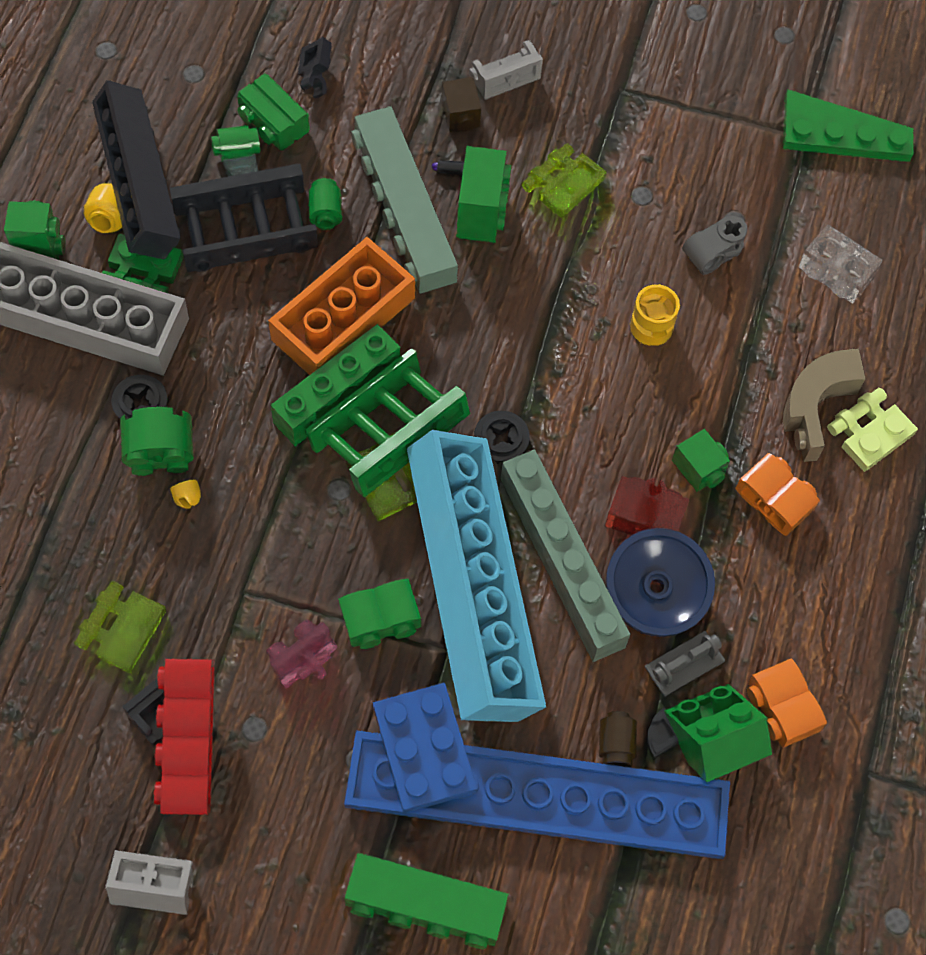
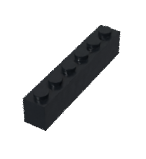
M106 80L92 101L128 251L165 260L171 250L178 245L181 238L173 211V204L167 189V180L162 170L160 154L157 151L154 131L151 128L147 105L145 104L141 89Z

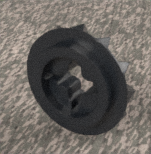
M133 375L122 380L114 389L111 398L115 416L121 418L125 414L127 419L132 418L133 410L147 407H166L168 403L167 392L162 383L148 375ZM146 395L145 398L148 405H140L138 408H135L132 399H141Z
M509 411L488 413L479 420L474 431V437L486 438L488 440L491 458L497 464L524 454L530 439L529 429L524 420ZM509 430L507 439L509 443L507 444L502 441L494 446L495 433L502 435Z

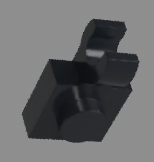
M324 37L301 48L298 75L302 77L301 89L305 91L313 87V97L315 99L325 95L327 91V85L322 73L329 69L332 43Z

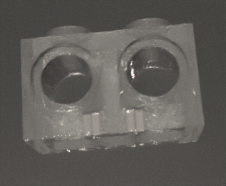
M827 224L805 250L799 268L810 278L818 280L829 287L835 295L845 298L853 304L875 278L883 260Z

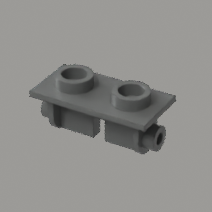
M704 631L644 667L663 696L666 697L724 663L726 660L718 650L722 647L720 639L715 634L710 637Z

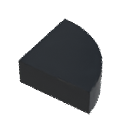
M665 708L661 709L654 716L647 732V747L653 760L679 743L664 712Z

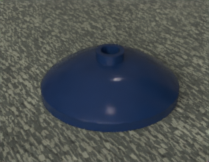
M654 528L635 533L623 541L616 549L608 564L606 588L623 621L628 626L643 634L666 637L687 631L704 617L713 600L715 577L709 558L694 540L674 530ZM650 583H660L662 591L660 593L653 592L650 588Z

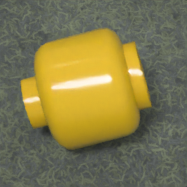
M102 183L95 186L84 205L83 214L86 221L94 230L101 233H113L122 228L113 186L110 183Z

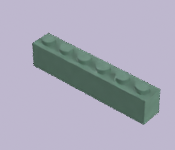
M392 107L354 116L355 130L351 131L353 145L356 150L361 149L363 157H361L364 172L366 176L371 175L373 178L372 190L377 202L382 201L385 209L382 210L385 224L388 229L393 228L396 235L393 237L395 249L399 256L404 255L407 262L404 264V268L415 278L419 294L457 283V262Z
M534 449L503 462L501 481L592 662L625 649L630 632L536 450Z

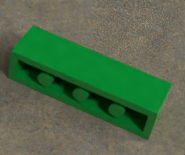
M357 853L344 899L345 905L351 907L350 912L355 915L373 918L375 913L389 917L388 923L394 926L410 929L411 925L415 924L426 927V933L431 936L448 939L450 934L465 938L464 944L485 950L487 945H496L508 893Z

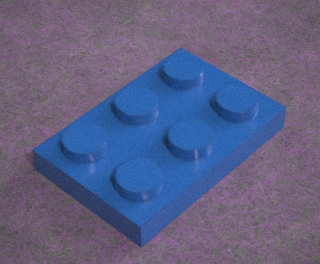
M445 683L373 702L374 713L403 814L477 793L475 779Z

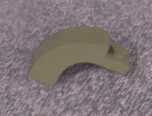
M859 349L835 351L815 359L800 373L792 387L784 407L783 428L784 432L795 431V445L797 450L802 451L804 462L817 461L825 447L818 416V404L830 397L858 394L865 381Z

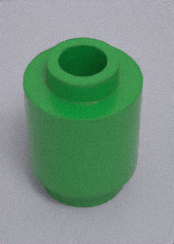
M248 125L221 128L216 130L217 136H211L213 155L220 156L221 162L249 159L254 154H260L257 128H249Z
M321 178L315 180L308 191L309 220L311 224H315L319 229L329 230L342 221L341 190L336 181L332 179Z

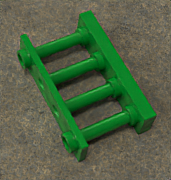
M412 348L402 356L394 359L388 367L325 415L317 418L305 429L311 448L316 454L329 445L352 466L349 472L355 490L364 498L409 463L407 453L409 446L431 430L450 431L470 415L466 393L458 386H455L446 394H441L420 376L421 369L417 353ZM409 384L431 402L432 405L421 414L416 415L399 401L394 394ZM381 404L406 424L394 435L389 436L367 416ZM355 424L379 445L364 457L340 437V435Z

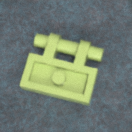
M877 388L872 393L866 392L858 398L856 405L849 410L843 409L835 415V420L827 425L829 432L833 436L838 435L842 431L847 434L849 438L844 441L842 448L864 472L914 436L918 430L895 404L886 411L880 407L879 404L887 399V394L882 388ZM866 414L871 419V422L861 428L857 420Z

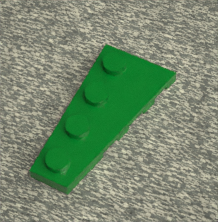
M787 89L785 95L783 149L904 162L911 161L913 157V128Z

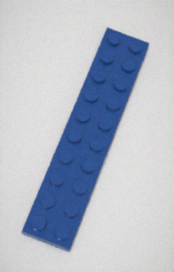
M356 730L344 803L345 808L723 859L725 857L730 781L714 779L706 782L702 777L464 745L477 786V793L403 814L381 734Z

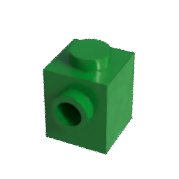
M705 428L677 445L672 458L673 463L696 492L706 486L711 489L721 483L726 477L725 472L730 462L725 447L720 442H715Z

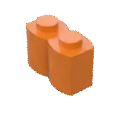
M767 453L742 476L735 487L747 503L760 511L765 519L785 536L813 512L820 502L815 488L809 482L801 481L794 477L791 473L790 465L783 458L775 457L770 453Z
M792 658L752 675L748 683L749 687L747 688L748 697L752 705L756 708L760 707L765 714L770 738L773 741L777 740L782 748L824 729L827 724L824 713L813 694L809 691L804 676Z

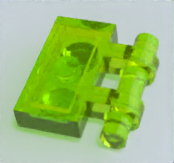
M568 143L564 144L560 149L556 148L547 156L548 160L540 167L535 166L530 170L528 178L521 183L523 189L528 193L532 192L536 187H542L543 189L539 191L538 199L561 218L567 215L603 182L607 173L584 153H581L575 160L571 159L570 156L574 154V149ZM556 169L562 170L555 178L550 175Z
M111 581L105 592L101 591L95 602L97 605L89 619H84L79 626L80 634L74 644L83 650H87L93 640L102 643L96 652L97 657L131 673L166 613V608L134 591L127 602L124 603L118 600L124 587L115 581ZM109 612L118 615L110 630L107 631L101 626Z

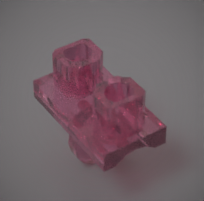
M306 619L296 627L294 634L298 641L288 648L283 642H276L267 649L266 653L271 661L270 664L279 682L286 689L299 678L303 681L312 673L319 680L327 675L322 665L331 659L330 654L337 649V645L330 636L329 628L323 622L315 625Z

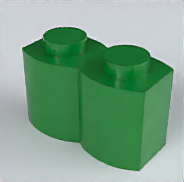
M409 579L392 581L374 589L357 591L338 599L351 647L360 646L361 649H369L379 645L381 639L385 637L407 638L415 634L416 629L421 627V617Z

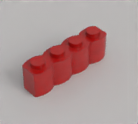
M166 659L165 666H159L158 689H164V705L157 706L156 724L157 728H163V743L156 744L155 764L156 766H162L161 782H155L154 804L160 805L161 814L207 815L210 813L215 659Z

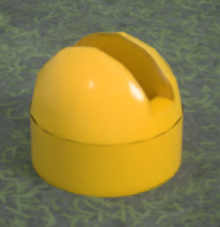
M187 480L170 488L173 500L181 508L189 509L200 501L201 490L197 480Z

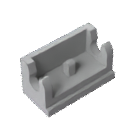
M529 40L523 42L524 48L520 49V52L484 66H482L478 59L471 62L473 67L469 69V75L474 78L475 85L484 100L541 78L543 58L537 53Z
M115 850L106 883L109 902L114 905L187 915L189 887L193 886V863L188 860Z

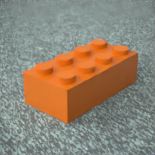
M366 237L268 320L271 341L311 375L378 324L382 328L415 299V278L369 237Z

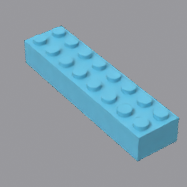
M431 430L409 446L407 453L461 720L519 722L546 708L488 440L486 438Z

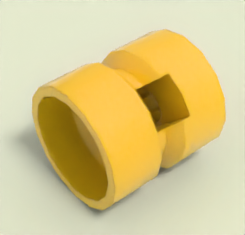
M650 285L638 293L630 327L633 336L639 342L649 346H656L665 343L671 337L680 309L679 298L673 290L663 285Z

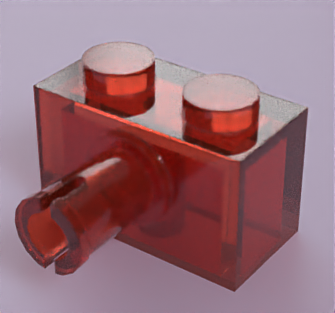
M622 476L605 526L629 535L654 528H664L678 532L689 499L682 497L675 490L667 489L662 480L656 486L657 478L644 481L636 477L627 478Z

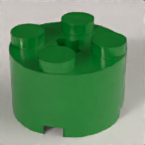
M147 407L133 410L132 418L129 419L124 414L120 418L122 463L131 467L132 474L138 476L150 475L153 473V469L167 468V471L170 473L188 471V464L194 459L192 416L190 413L182 410V417L173 415V408Z

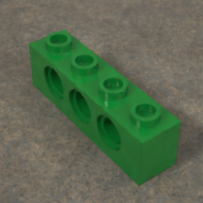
M378 324L272 403L270 406L273 424L296 447L307 438L305 429L317 418L325 415L388 367L394 359L400 357V346Z

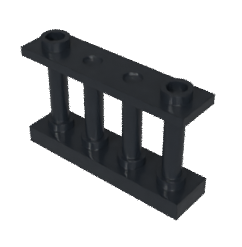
M301 164L170 188L175 216L186 215L192 248L182 249L187 272H204L213 267L291 252L303 253L318 247L316 225L304 226L296 195L305 192ZM284 197L291 229L271 232L264 200ZM251 203L258 235L239 239L232 206ZM218 209L225 241L206 245L199 212Z

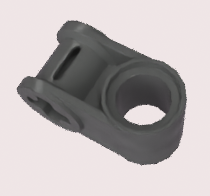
M724 217L705 230L692 235L683 244L682 250L702 275H707L742 252L744 246L743 239H745L747 234V225L740 217Z

